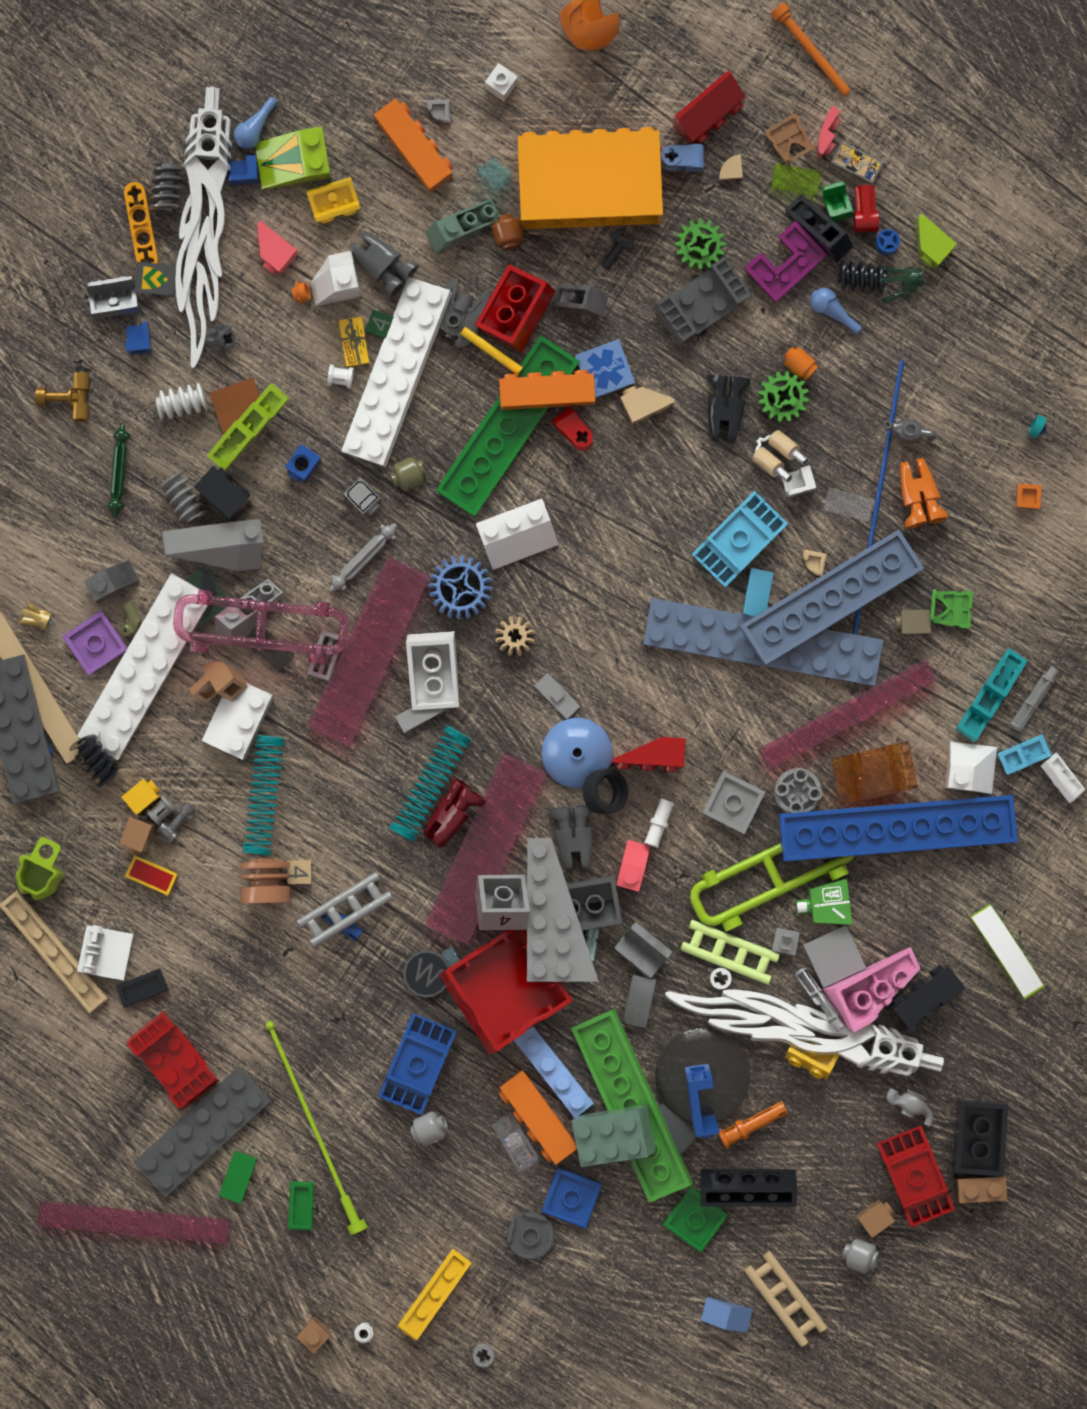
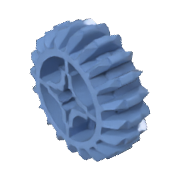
M461 555L460 563H456L455 557L452 556L451 565H448L447 561L443 560L442 563L445 566L443 570L439 566L435 567V570L440 573L439 576L431 574V578L437 582L429 583V588L436 589V591L430 593V597L438 596V599L433 604L434 606L440 603L443 604L439 609L441 613L448 608V617L451 618L455 611L457 612V619H461V612H465L468 619L470 618V610H473L476 615L479 614L476 606L479 605L485 609L486 605L482 602V599L490 601L491 597L486 595L485 591L491 592L492 587L485 586V584L490 583L492 580L490 577L483 578L488 573V570L483 569L481 572L479 571L482 566L481 562H478L474 567L472 566L474 558L470 557L468 563H464L465 557ZM464 569L458 579L445 578L452 570ZM470 572H473L478 577L480 591L468 584ZM464 579V586L468 590L462 591L456 598L457 588L454 585L456 583L459 584ZM441 584L453 590L451 603H448L442 596ZM463 596L477 597L469 605L457 606Z

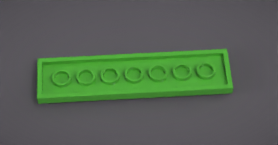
M615 1009L572 1027V1032L607 1110L647 1104L656 1152L649 1157L631 1159L630 1161L649 1203L693 1184L692 1179Z

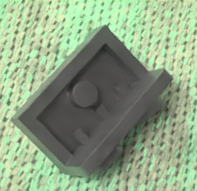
M133 276L97 280L86 284L92 319L139 312L137 292H134L135 282Z

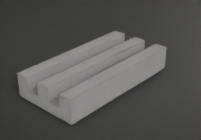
M322 630L307 675L330 682L345 637ZM327 636L330 638L317 673L314 672V668ZM334 639H336L338 643L327 675H323Z

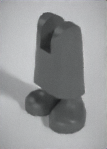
M364 231L360 237L370 247L364 251L356 243H353L349 249L356 260L376 282L381 279L386 284L385 294L391 298L404 287V282L392 275L388 268L393 269L406 282L408 277L412 278L419 268V264L415 261H409L406 264L402 263L399 260L402 255L376 236Z
M587 805L573 806L575 827H571L570 807L550 808V816L558 820L560 829L555 830V835L565 872L573 873L572 854H581L582 872L590 871L592 826H586V820L593 811Z

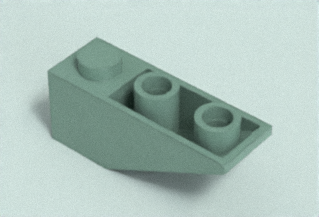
M489 199L436 221L425 234L435 252L438 253L490 227L498 221L500 214L492 199Z

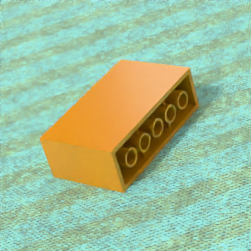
M653 127L640 128V131L620 128L616 132L596 129L593 130V133L572 130L569 131V134H560L559 131H548L546 135L524 132L522 136H517L520 212L523 230L661 224L663 203L659 130H654Z

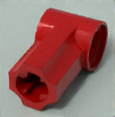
M856 186L854 188V233L878 232L879 214L876 211L875 186Z

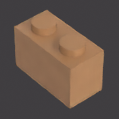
M129 817L119 844L125 846L124 851L135 855H140L141 852H148L157 826L138 818Z
M956 1176V1201L959 1203L1007 1201L1006 1176Z

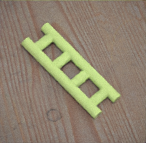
M691 920L689 929L695 932L690 944L683 941L680 948L681 951L767 985L769 984L771 976L765 974L770 960L777 963L780 956L779 953ZM704 934L717 939L712 952L699 948ZM726 943L739 948L734 961L721 956ZM748 952L761 956L756 970L743 965Z

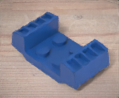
M413 1013L378 1097L422 1115L457 1031Z

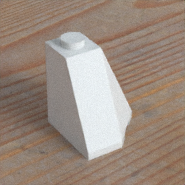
M351 251L329 255L313 278L311 288L315 306L361 297Z

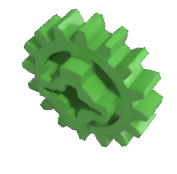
M699 219L698 224L690 220L689 228L683 225L681 227L683 234L677 233L676 238L681 240L675 242V247L680 248L676 252V256H683L681 263L684 264L688 261L690 263L689 269H692L694 265H697L698 271H701L703 265L710 269L711 262L716 263L719 261L717 256L723 257L724 252L720 250V248L726 246L725 242H720L724 238V233L717 234L719 226L710 227V220L706 225L703 224L702 219ZM700 230H704L710 233V235L703 234ZM691 234V242L684 245L686 237ZM697 240H699L700 243H705L703 249H701L699 246L695 247ZM714 244H716V249L714 253L710 256L708 251L709 247H712ZM692 254H693V255H696V256H698V257L700 258V260H699V259H695V258L691 257L690 255H692Z
M778 371L776 372V378L770 375L767 377L768 384L762 382L761 387L765 390L758 391V395L763 397V399L758 401V405L765 406L762 413L769 412L770 420L776 416L778 423L781 422L782 418H785L788 423L791 421L792 415L796 419L799 418L798 410L801 412L805 411L806 408L802 403L809 402V399L804 397L809 391L808 389H802L805 383L804 380L799 383L796 381L797 374L790 378L789 371H786L784 376H781ZM779 382H787L785 386L781 387L774 385ZM794 387L796 388V390H797V392H798L799 401L797 400L796 397H794V394H793V388H794ZM789 389L786 397L788 400L785 399L780 405H777L780 401L778 394L782 395L783 392ZM768 394L773 398L774 405L772 407L768 401ZM789 407L792 409L788 412H779L781 408Z

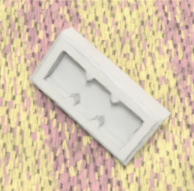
M1058 753L1053 754L1041 765L1054 786L1060 790L1069 803L1085 791V788Z

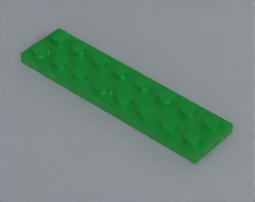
M540 335L520 366L523 369L518 374V378L527 377L528 373H541L542 376H551V372L564 371L565 375H572L580 361ZM499 396L437 487L436 492L475 517L548 408L501 410Z

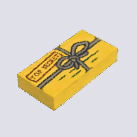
M362 317L339 320L346 367L370 364Z

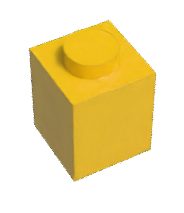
M142 779L125 793L122 799L136 815H140L160 799L158 794L160 789L152 780L148 782L146 779Z

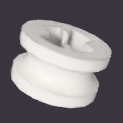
M717 968L712 972L710 980L715 988L725 989L731 984L732 977L727 969ZM716 973L727 974L728 981L725 980V985L721 986L719 982L715 983L714 977H718Z

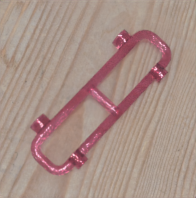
M198 590L197 595H185L177 601L174 609L173 628L180 639L190 642V651L209 653V644L309 653L308 663L327 664V655H336L346 647L349 620L344 612L336 608H330V603L316 602V606L217 597L212 596V591ZM188 604L258 610L256 638L187 632L183 628L184 608ZM267 612L334 617L340 623L338 642L333 646L266 640Z

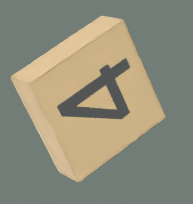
M311 860L287 861L290 862V868H287V874H290V878H287L288 884H312Z

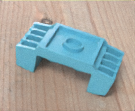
M754 491L692 555L724 587H727L788 523Z

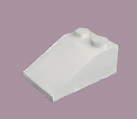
M455 632L407 635L406 648L412 710L459 707Z

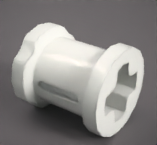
M330 364L327 385L339 384L351 389L354 368H336Z

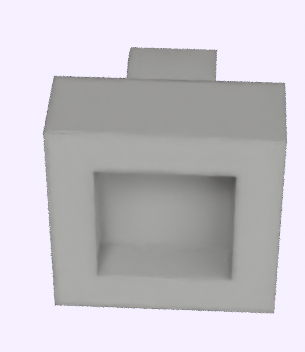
M776 928L771 951L796 955L800 932Z

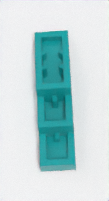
M1007 648L955 730L975 743L988 721L995 714L1002 700L1007 696L1028 660Z

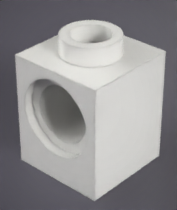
M498 63L485 81V89L505 102L518 84V76Z

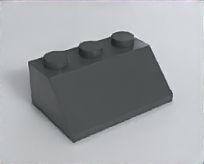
M614 875L566 883L582 930L622 924Z

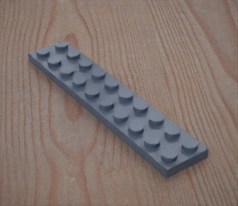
M651 598L643 645L765 667L740 629V625L754 616ZM826 629L766 667L875 686L883 640Z

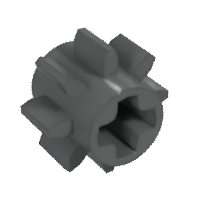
M215 323V328L208 329L206 342L211 345L210 350L227 353V348L234 347L236 335L231 331V326Z

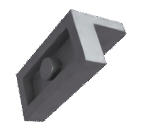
M637 922L630 927L613 949L648 979L655 974L672 953L669 948Z

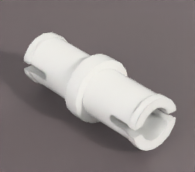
M665 799L659 800L654 818L650 819L651 826L644 841L645 844L658 848L663 831L669 825L667 821L674 806V803Z

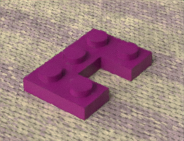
M797 221L793 222L778 236V239L793 254L778 269L762 252L744 267V271L774 303H777L827 257L826 252Z

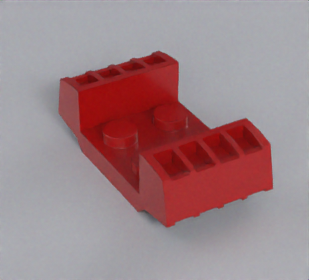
M164 1010L126 1041V1044L135 1056H140L170 1094L168 1097L180 1110L187 1108L220 1081L208 1063Z
M922 1126L876 1144L902 1204L901 1208L911 1228L955 1210Z

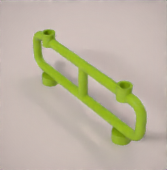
M781 843L723 871L716 873L713 869L701 875L703 880L693 886L690 892V901L697 917L702 923L709 926L722 924L727 932L743 924L739 917L740 914L826 873H829L832 881L848 874L849 871L845 864L853 860L854 856L838 857L783 883L772 860V857L782 853ZM761 862L764 863L775 888L716 916L707 915L699 899L701 891Z

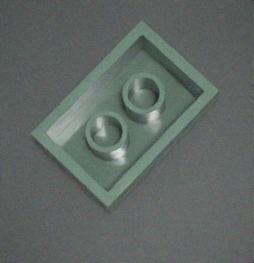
M647 1104L583 1114L571 1120L581 1167L645 1158L656 1152Z

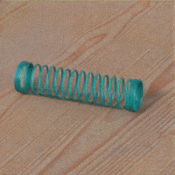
M447 725L443 731L454 740L440 736V739L449 746L439 742L436 743L446 753L432 749L443 760L428 756L430 760L440 767L425 762V765L437 774L421 769V772L434 781L419 775L417 776L419 780L431 788L413 782L417 788L427 795L410 789V792L424 802L414 797L406 796L408 800L421 809L402 802L406 808L418 816L403 809H398L399 812L413 822L395 815V818L410 829L395 822H391L389 827L392 831L412 842H415L417 838L414 834L418 835L419 832L406 822L419 828H423V826L409 815L422 821H427L425 817L412 808L428 815L430 812L417 802L434 808L433 804L420 795L433 801H438L436 797L423 788L439 795L442 794L426 781L445 788L444 784L431 775L447 782L449 779L434 768L453 775L449 769L437 761L452 768H457L456 765L442 755L458 762L460 759L445 748L464 755L461 750L448 741L463 748H468L467 745L472 741L471 738Z
M256 735L255 741L265 744H256L254 746L272 752H254L256 756L269 758L254 759V763L270 767H252L254 771L267 773L251 775L252 778L268 782H251L250 784L270 790H249L250 793L266 796L249 797L250 801L268 805H248V808L264 811L247 812L248 816L266 820H246L245 822L267 828H244L249 832L263 834L244 835V838L265 843L245 842L243 843L244 846H242V853L271 856L272 849L254 845H272L273 842L252 837L272 838L274 837L273 834L256 830H274L275 828L254 822H275V819L258 816L277 814L275 811L257 807H277L278 805L255 799H278L277 796L259 792H279V789L257 784L279 785V781L261 777L282 776L281 774L259 769H282V767L259 761L282 762L283 759L261 754H284L283 751L261 746L284 747L286 739Z

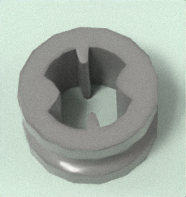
M482 1343L474 1348L473 1360L476 1365L487 1367L492 1364L494 1352L491 1346ZM483 1349L487 1350V1355L490 1356L489 1359L485 1358V1361H480V1356L477 1353L479 1351L482 1353Z

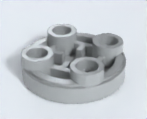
M794 768L784 772L777 779L774 787V796L778 806L786 813L808 812L814 810L819 804L822 797V788L818 778L812 772L803 768Z

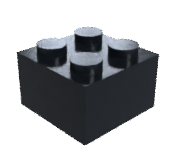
M212 466L194 488L231 522H235L252 504L249 499L251 494L241 484L238 483L235 486L232 483L234 479L222 467L217 470Z

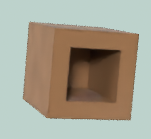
M877 1200L856 1215L871 1238L895 1222L892 1217L895 1214L893 1209L887 1202L883 1204L880 1200Z
M314 1316L298 1333L296 1338L314 1354L330 1337L332 1332Z

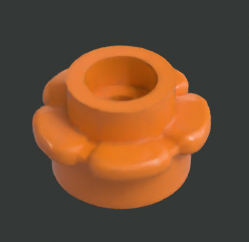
M296 282L295 287L292 288L293 298L296 302L299 301L301 304H305L306 301L311 300L309 286L306 282Z

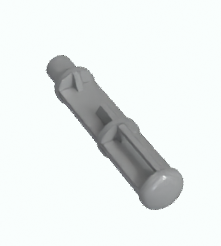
M1051 666L1048 672L1041 676L1039 682L1010 722L1013 729L1017 731L1023 730L1027 721L1054 684V678L1059 672L1056 668Z
M799 969L795 977L816 1005H820L828 1017V1024H832L837 1032L845 1028V1025L840 1020V1014L837 1013L807 969Z

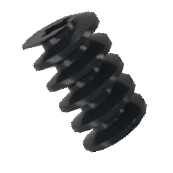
M840 260L837 284L841 283L842 290H845L847 285L850 284L851 291H854L856 286L859 285L861 292H864L866 286H869L870 293H873L876 287H878L879 294L883 293L887 279V266L883 271L882 265L878 264L874 270L872 263H868L866 269H864L863 262H859L855 268L854 262L850 261L846 267L844 260Z
M90 734L77 740L70 746L69 750L78 749L74 757H84L80 765L89 764L85 770L86 773L94 771L95 773L91 779L96 780L99 778L100 781L96 786L101 787L114 778L120 767L116 763L113 764L114 758L108 756V750L102 749V742H96L97 736Z

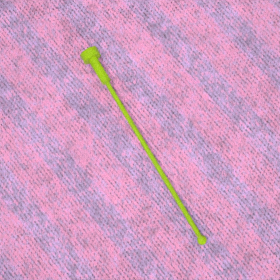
M268 1021L265 1027L272 1035L341 1194V1203L351 1223L347 1226L350 1235L356 1234L368 1228L364 1219L359 1220L349 1195H346L275 1033V1024L272 1021Z

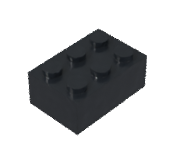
M957 1099L952 1171L962 1174L1004 1177L1008 1104L1004 1102Z

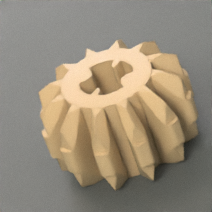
M511 616L509 617V626L504 621L500 622L505 630L496 629V633L503 635V637L496 638L495 641L496 643L505 642L500 647L501 651L510 647L508 650L509 656L513 654V649H516L517 655L521 656V647L526 652L530 650L525 644L526 642L534 644L535 640L527 638V636L535 634V631H526L530 626L529 621L521 626L522 617H518L517 624H514L513 617ZM513 630L519 631V636L522 637L520 641L517 639L516 643L511 642L512 639L508 636L510 632L513 634Z

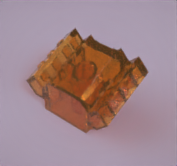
M909 741L831 759L840 806L918 787Z

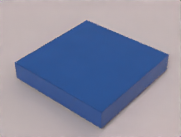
M557 1167L541 1212L586 1229L602 1183Z

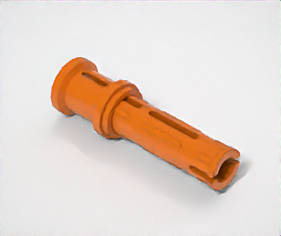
M782 1101L744 1121H735L734 1125L723 1131L719 1129L720 1134L718 1135L727 1150L730 1148V1145L741 1139L747 1140L749 1134L788 1115V1112Z

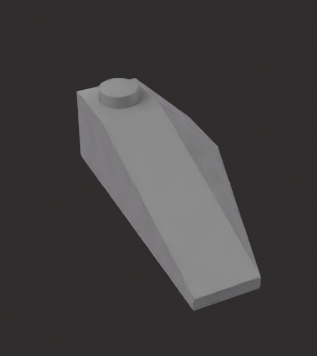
M260 519L161 532L165 556L204 563L213 567L226 568L234 572L260 569L263 548Z

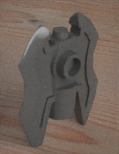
M453 278L443 287L450 290L452 296L435 338H438L440 336L439 332L443 330L445 337L448 339L459 337L455 342V346L460 348L472 343L460 335L464 327L478 335V328L475 326V323L487 304L490 293L484 291L471 307L474 299L469 295L460 293L456 300L459 280L458 278Z

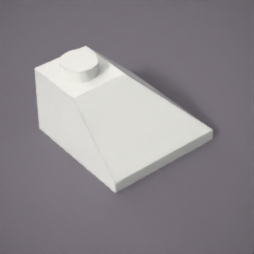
M950 741L945 788L992 794L997 747Z

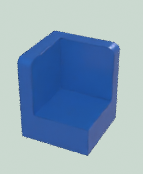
M256 155L246 156V160L229 162L231 167L229 182L231 185L259 184Z
M144 321L142 325L127 326L126 352L129 355L152 353L149 323Z

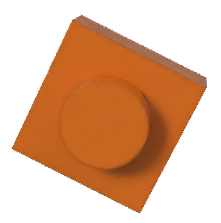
M1017 484L1016 508L1039 510L1041 507L1042 485Z

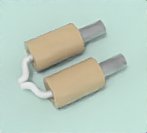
M780 430L775 431L766 438L760 437L756 441L758 446L755 449L752 460L772 477L779 475L786 482L792 479V475L784 470V463L764 447H761V442L769 440V445L788 460L795 458L802 465L808 463L809 459L800 453V446Z

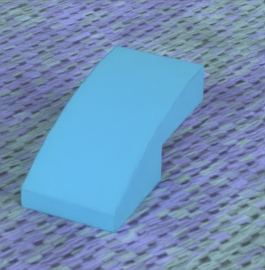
M1041 734L998 753V756L1006 774L1009 775L1052 756V753L1044 735Z

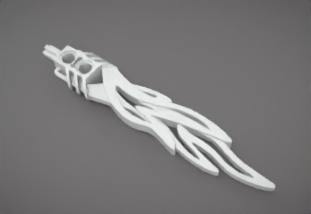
M206 87L204 109L199 108L198 114L192 115L190 134L185 141V145L189 143V146L185 150L184 156L188 155V158L184 161L183 168L186 167L191 193L186 201L181 217L179 238L183 242L178 254L175 280L179 311L184 313L186 310L189 320L191 367L193 369L201 358L207 334V324L203 308L204 285L207 292L210 320L214 322L219 303L218 277H223L218 251L219 241L225 226V209L221 191L227 173L231 168L227 161L228 158L231 160L228 148L229 146L232 148V142L229 140L230 119L224 116L222 110H218L220 88ZM197 118L198 122L197 127L195 128V119ZM208 118H214L217 121L213 128H206L204 126ZM223 121H226L225 133L223 132ZM211 141L215 143L214 149L208 152L202 149L203 144ZM199 159L215 160L216 162L207 170ZM204 185L208 194L210 211L200 233L203 208L202 186ZM217 207V228L214 237V213ZM191 209L190 221L186 223L189 211ZM203 245L213 281L214 301L205 268L198 261ZM186 251H187L186 261H185V267H184L183 284H182V267H183L184 257H185V254H186ZM195 269H197L196 300L201 319V338L198 348L196 324L190 302L191 284Z
M724 990L722 997L702 998L674 992L665 993V997L690 1012L704 1016H730L743 1019H709L708 1023L717 1029L752 1036V1041L784 1042L808 1054H837L856 1064L859 1068L870 1066L868 1070L871 1071L882 1069L880 1071L882 1074L893 1072L909 1076L915 1073L919 1066L941 1072L944 1058L922 1053L923 1045L919 1044L916 1038L902 1035L894 1028H889L888 1030L883 1025H878L877 1028L873 1023H870L856 1032H851L846 1025L845 1028L837 1032L832 1024H828V1017L825 1013L800 1004H796L793 1007L778 998L766 994L744 990ZM689 1003L700 1005H739L761 1015L735 1009H704ZM769 1020H773V1021L777 1022L778 1024L782 1025V1026H769V1027H760V1028H737V1027H731V1026L762 1025V1024L767 1023ZM808 1029L813 1030V1031L820 1032V1033H822V1034H826V1035H830V1036H836V1037H844V1038H842V1039H822V1038H817V1037H815V1034H814L813 1032L809 1031ZM873 1039L871 1053L869 1055L862 1046V1044ZM802 1041H808V1042H812V1043H815V1044H818V1045H813V1044L805 1043V1042H802ZM879 1046L888 1047L890 1054L881 1053ZM902 1052L911 1053L913 1060H906Z

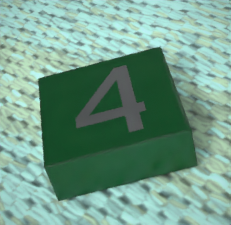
M373 309L365 332L386 339L394 317Z

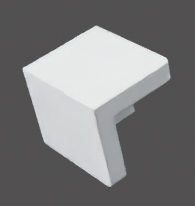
M810 465L789 473L792 475L791 481L786 482L782 479L787 498L816 489Z

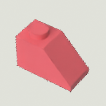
M259 221L257 228L260 256L264 262L262 266L271 274L277 272L281 276L296 258L298 252L263 222Z
M627 840L616 886L639 892L649 855V845Z

